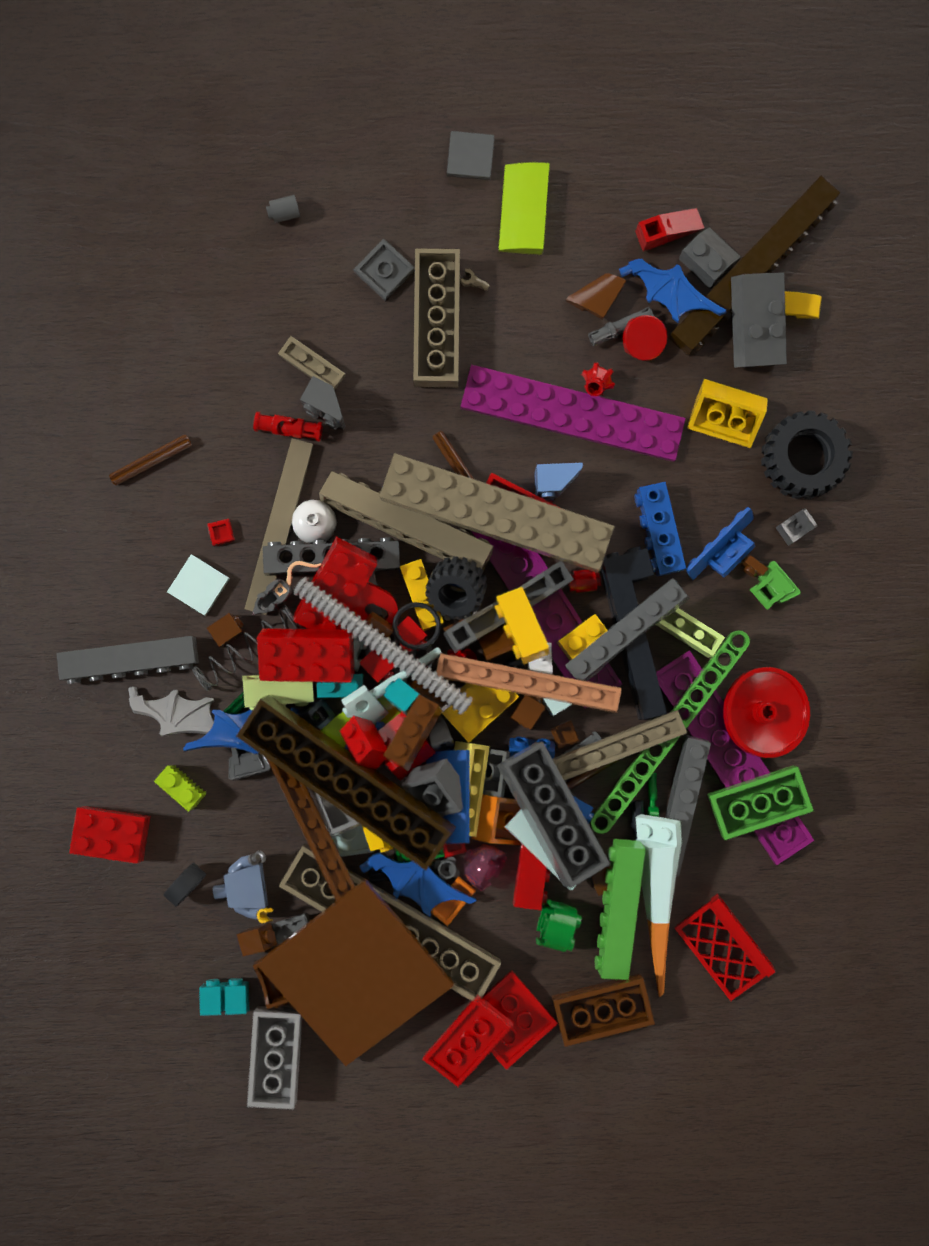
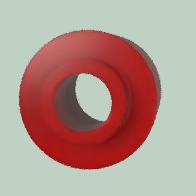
M588 569L573 571L570 574L573 581L568 584L570 592L575 591V593L596 591L597 586L601 585L600 574Z

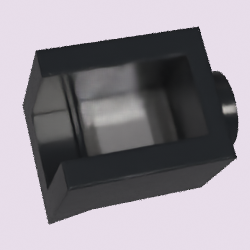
M324 698L304 707L297 713L298 716L320 731L336 717Z

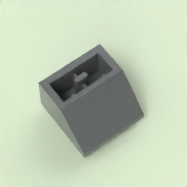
M313 376L300 398L303 409L306 410L308 416L316 420L318 417L324 419L327 426L335 430L338 427L344 430L346 426L333 386Z

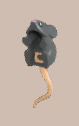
M303 561L292 563L288 568L286 581L277 579L271 582L263 593L257 595L258 598L255 602L253 614L257 615L279 609L278 606L292 595L290 587L292 569L296 565L315 568L322 564L314 565Z

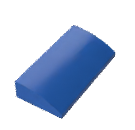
M470 750L437 751L426 760V764L448 759L460 777L463 807L461 812L442 816L456 826L445 844L469 843Z

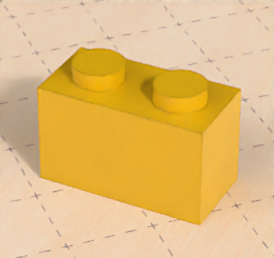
M594 614L559 640L557 644L567 658L572 660L608 630L596 614Z

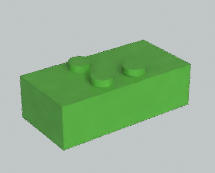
M795 765L707 794L724 840L813 811L799 768Z

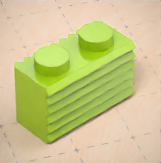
M176 765L167 766L154 781L187 811L193 810L206 795V791H203V788L200 789L199 785L196 786V782L193 783V780H189V777H186L183 771H179Z

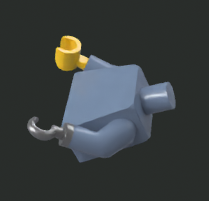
M257 851L255 854L240 857L229 867L228 873L224 875L225 884L213 886L214 899L227 898L229 908H234L236 913L256 919L261 923L273 921V919L267 917V912H272L273 909L266 908L268 906V898L263 863L266 861L265 854L262 851Z

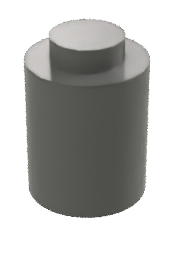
M295 194L269 201L270 206H266L269 220L274 219L275 223L300 217Z

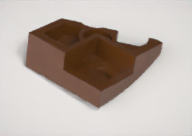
M605 273L568 296L566 302L581 311L585 309L603 320L624 287L626 280L616 275Z

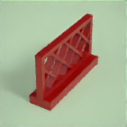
M717 893L710 898L711 901L676 925L675 930L728 999L732 1001L764 977L774 974L775 969ZM711 909L716 915L715 924L701 922L702 914ZM688 924L698 925L697 936H687L682 928ZM701 926L714 928L713 939L699 937ZM717 928L726 929L730 933L729 942L716 940ZM732 937L737 943H732ZM699 942L712 943L710 955L701 954L698 951ZM715 944L728 946L727 957L713 956ZM731 947H738L744 951L743 960L730 958ZM713 960L726 962L724 973L715 972L712 969ZM729 962L742 964L741 976L727 974ZM745 965L755 966L760 973L753 978L745 977ZM727 978L740 980L739 988L732 993L726 987Z

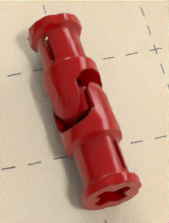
M256 412L253 429L255 432L263 430L272 432L274 435L293 436L299 439L302 437L314 438L320 442L323 422H306L302 418L294 419L276 414L268 416Z

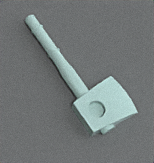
M437 647L431 652H427L425 656L420 658L419 662L421 664L424 662L426 665L434 662L433 660L438 658L442 652ZM405 671L399 672L370 691L363 685L341 700L345 706L342 709L347 718L357 716L370 720L375 725L389 714L377 699L386 693L385 689L390 682L396 681L398 677L403 681L409 676L405 675Z

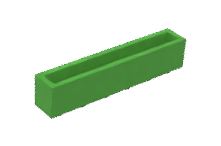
M613 839L612 847H609L608 850L610 868L606 869L605 880L608 884L607 891L603 892L604 913L601 912L600 915L602 932L598 934L597 946L600 948L599 956H595V969L598 970L602 979L629 980L645 856V847L640 841Z

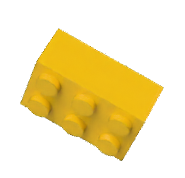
M466 683L460 692L462 694L465 692L468 698L472 697V703L467 710L460 715L457 709L454 711L452 709L453 706H450L442 714L469 743L519 696L514 692Z

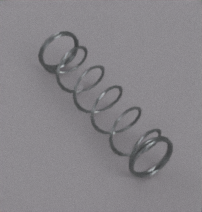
M286 605L279 608V614L285 629H287L281 611L287 615L296 629H301L300 624L293 621L294 615ZM264 620L261 621V624H262L263 629H265L264 623H265L267 626H269L271 629H274V628H273L270 624H268L266 621H264ZM244 632V637L250 650L251 660L246 659L240 653H238L232 646L226 644V648L228 650L234 667V672L228 671L222 665H220L213 657L209 656V661L216 677L215 685L207 680L205 675L197 666H194L192 668L194 675L196 676L200 684L207 691L211 690V686L218 685V676L212 663V660L227 673H236L235 663L229 648H231L237 655H239L245 661H253V653L248 642L247 636L250 637L256 644L257 641L250 634Z

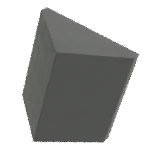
M489 749L483 794L504 798L506 781L497 765L509 758V751Z

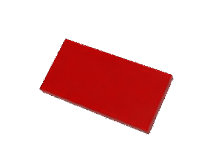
M477 995L424 1054L422 1060L459 1087L513 1028L514 1022Z

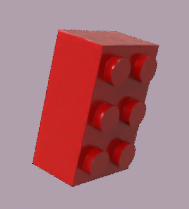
M88 806L77 807L69 853L138 864L144 860L151 816Z

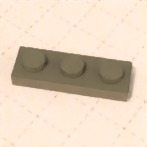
M292 336L289 337L278 353L281 358L310 378L314 376L332 385L334 391L346 376L343 371Z

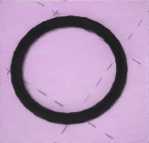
M420 602L406 604L394 616V636L398 642L409 649L420 650L427 648L437 640L440 634V618L437 612L427 604ZM412 607H421L428 610L436 621L435 634L428 642L421 645L407 643L401 638L397 629L400 615Z

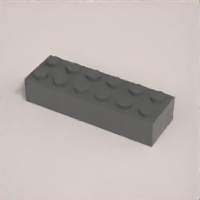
M535 742L497 765L563 886L572 888L610 865L543 742Z

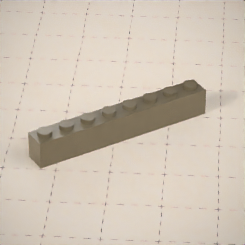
M331 472L319 492L320 501L328 504L330 507L443 560L447 557L452 560L453 556H458L459 559L465 557L468 558V562L474 561L477 563L476 567H481L484 571L492 556L493 546L483 538L477 539L466 530L455 529L447 522L381 501L379 497L381 491H373L362 482L356 483L343 473Z

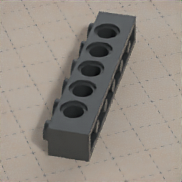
M361 538L356 543H350L368 553L373 549H380L383 556L377 560V566L374 571L400 569L399 541H394V538H380V542H371V538ZM314 540L313 544H304V541H291L290 545H281V542H268V546H263L264 574H287L288 568L292 563L296 561L305 562L303 554L307 551H312L316 555L314 561L309 562V564H320L332 543L326 544V540ZM282 553H291L293 555L292 561L289 563L281 562L280 556ZM296 565L292 569V574L316 573L319 567L313 568Z

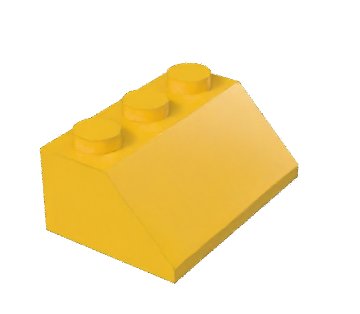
M704 379L687 429L751 448L767 412L768 398Z

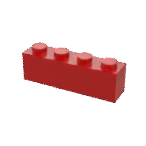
M521 843L513 906L541 911L542 905H546L547 891H544L545 882H549L550 870Z

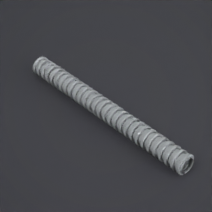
M305 577L298 583L294 589V594H299L301 600L304 598L307 604H312V608L316 607L318 612L322 611L324 613L323 616H329L330 621H336L335 624H340L341 629H347L348 634L352 633L354 638H359V642H365L364 645L366 647L369 645L371 647L370 650H376L377 655H383L382 658H387L389 660L388 663H394L395 668L398 666L401 672L405 671V675H410L413 681L416 679L418 685H424L423 688H428L430 693H435L436 698L440 697L442 702L446 701L447 706H453L452 709L454 711L457 709L459 711L458 714H463L470 706L472 697L468 698L465 692L462 694L460 692L461 689L454 688V684L450 685L448 680H443V676H438L436 671L432 672L431 667H425L426 664L424 662L421 664L419 662L420 659H414V655L407 654L408 651H403L402 646H396L395 641L392 643L389 637H384V633H378L379 630L377 628L374 630L372 628L373 625H367V621H362L360 616L356 617L354 611L350 612L348 607H343V603H337L338 600L336 598L333 600L330 594L326 595L325 590H319L320 587H315L314 582H308V578Z

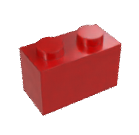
M353 716L342 727L340 733L358 765L377 769L386 760L384 754L387 747L372 721Z

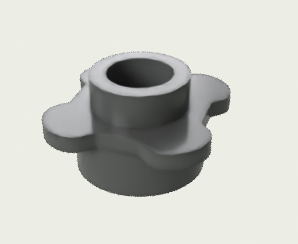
M453 856L443 861L437 860L434 864L435 868L438 869V876L443 881L452 877L457 878L460 874L455 865L456 859Z

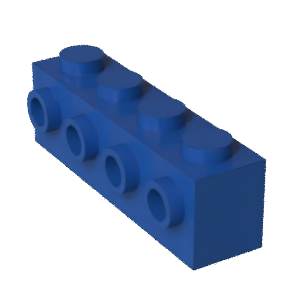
M666 482L639 487L634 498L637 508H641L642 516L639 519L642 529H646L645 545L646 549L651 551L652 559L650 561L653 572H656L658 577L685 570L686 565Z

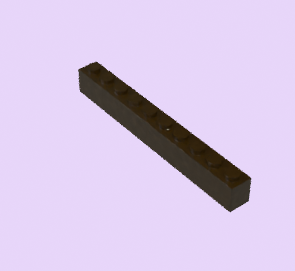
M821 175L706 296L713 303L726 309V314L717 315L705 309L693 310L675 328L669 339L687 356L692 351L697 353L705 344L703 342L704 338L707 335L712 337L720 328L718 324L722 319L726 322L732 316L731 277L742 274L773 273L779 266L777 261L781 257L786 259L794 250L792 247L797 241L800 244L809 234L807 230L811 226L815 228L823 220L821 215L825 211L830 212L838 204L836 199L841 192Z

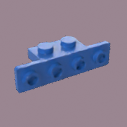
M747 507L744 511H740L735 516L734 521L728 527H724L720 531L719 536L713 542L708 543L697 558L689 562L686 568L689 578L694 580L708 565L725 578L754 549V542L741 533L754 519L751 508Z

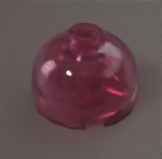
M489 844L480 845L474 850L470 849L464 857L466 861L464 874L467 880L478 890H486L492 884L489 880L493 876L497 878L503 869L507 859L504 856L506 853L500 848Z

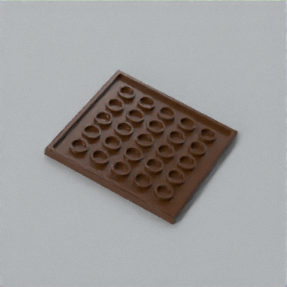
M366 879L257 962V966L345 1066L454 986V982Z

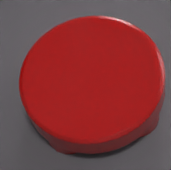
M641 315L630 319L623 333L624 350L638 360L646 361L656 358L663 352L667 344V330L664 324L658 318L650 315Z

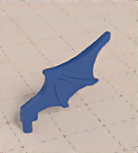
M641 258L628 262L629 265L619 269L622 277L631 273L634 277L640 276L646 285V299L648 303L655 300L664 304L670 311L672 319L679 323V317L685 312L696 309L710 310L717 315L726 314V309L704 297L689 283L679 265L670 270H658Z
M291 708V711L295 714L299 713L298 709ZM212 710L215 719L209 732L194 742H188L183 751L209 747H230L242 749L255 755L259 752L236 737L253 710H248L242 714H229L221 710Z
M379 852L369 857L366 862L360 865L363 873L372 868L375 871L378 869L382 870L392 883L395 898L406 896L413 899L421 907L423 913L431 917L432 909L444 901L459 900L468 904L476 902V898L459 891L443 881L430 867L424 870L413 861H396Z

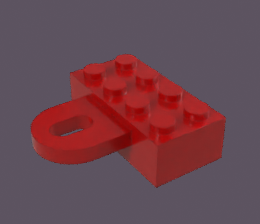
M336 536L321 563L322 565L312 579L314 586H319L321 591L325 590L326 595H332L331 598L333 600L336 598L338 600L337 603H343V607H348L350 612L354 611L355 616H360L362 621L366 620L369 616V613L365 611V607L368 604H375L385 609L388 615L383 619L393 626L394 616L398 611L395 598L388 591L369 582L377 566V557ZM304 598L300 601L294 612L293 621L308 629H341L340 624L336 625V621H330L329 616H323L324 613L322 611L318 612V608H312V604H307Z

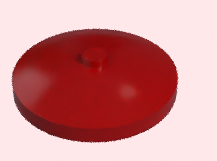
M761 667L743 673L732 683L725 697L723 717L729 736L740 749L756 757L775 758L789 753L802 741L809 726L810 706L805 690L791 674L778 668Z

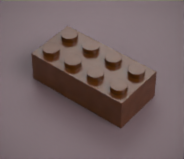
M640 973L629 976V980L615 979L552 995L565 1047L655 1024L644 979Z

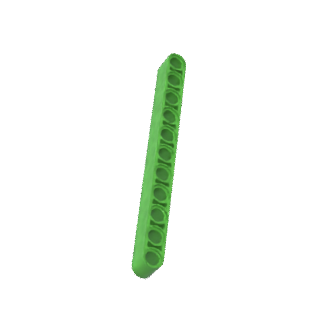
M734 631L726 637L714 656L711 657L671 710V712H674L682 707L688 709V718L682 720L685 728L688 727L747 649L750 639L745 632ZM737 634L741 635L744 640L743 645L739 648L735 647L732 643L733 637ZM721 653H727L730 657V662L725 666H722L718 661ZM708 671H713L716 674V680L712 684H708L704 679ZM695 689L701 690L703 694L702 699L698 702H694L691 699V693ZM680 736L660 743L662 752L658 756L651 755L649 752L650 748L640 751L594 812L591 826L595 832L604 834L611 829ZM640 762L648 764V770L644 774L636 772V766ZM627 780H631L635 784L634 789L630 792L622 789V784ZM615 798L621 801L619 809H610L608 803L611 799ZM598 817H605L608 823L605 827L599 828L595 825V820Z

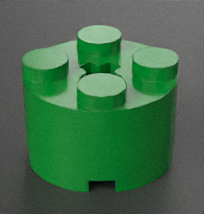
M547 900L549 906L543 907L538 920L536 931L541 933L540 938L536 937V944L561 952L566 950L572 951L575 943L573 935L575 928L578 929L581 924V915L577 914L576 907Z

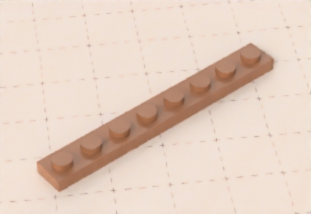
M441 653L436 671L438 676H443V679L617 713L621 695V688Z

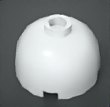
M305 501L293 513V530L298 538L306 543L313 544L314 540L327 541L333 536L336 529L337 520L335 513L328 504L322 501Z

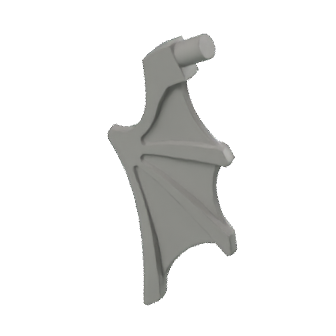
M130 687L128 689L129 703L133 713L156 719L161 726L159 733L161 736L177 733L207 734L213 726L214 720L211 716L210 705L214 702V698L206 697L202 700L192 701L178 695L179 691L173 690L164 698L144 700L143 695L139 696L137 687Z

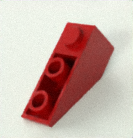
M697 208L661 214L638 223L635 232L644 252L704 230V225Z

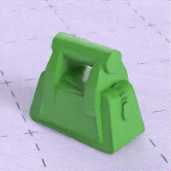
M775 561L767 564L768 570L763 576L758 577L760 582L750 589L766 610L773 606L775 602L779 604L784 603L801 593ZM762 587H765L772 595L770 599L761 590Z

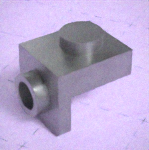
M804 508L778 525L776 529L789 546L816 528L817 524L807 509Z

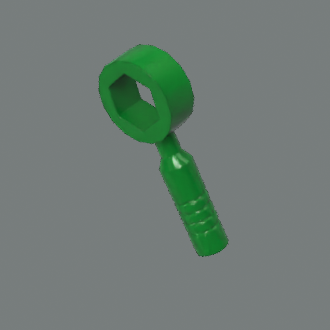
M652 773L648 778L650 807L647 809V815L659 817V809L656 807L657 773Z

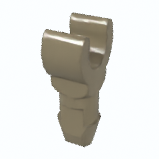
M465 269V274L471 278L470 280L460 279V283L463 286H475L483 290L489 289L490 285L487 282L479 279L472 270Z

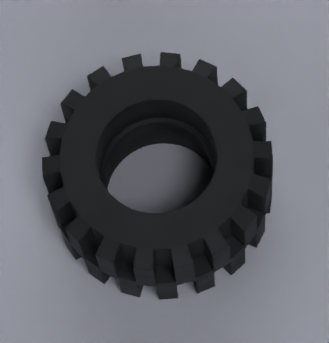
M453 556L452 560L447 557L443 562H438L427 582L425 593L426 597H429L428 603L434 605L433 609L436 612L440 611L444 617L446 615L450 616V619H455V617L464 619L465 615L470 617L473 615V612H477L487 589L486 575H482L483 570L481 567L477 568V563L474 561L468 562V558L463 557V559H459L458 556ZM448 584H457L466 592H457L451 589Z

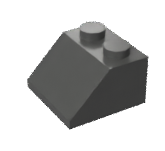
M710 227L698 234L683 249L679 260L708 288H711L740 259V256Z
M448 759L413 768L402 784L406 792L441 816L461 812L463 809L460 777Z

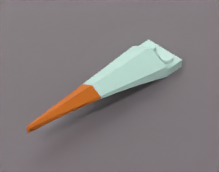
M640 814L636 817L637 839L635 841H640L645 847L641 883L658 995L661 997L664 994L669 923L682 844L681 824L678 820Z

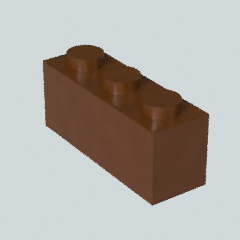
M418 695L384 756L389 761L408 771L442 713L440 706Z

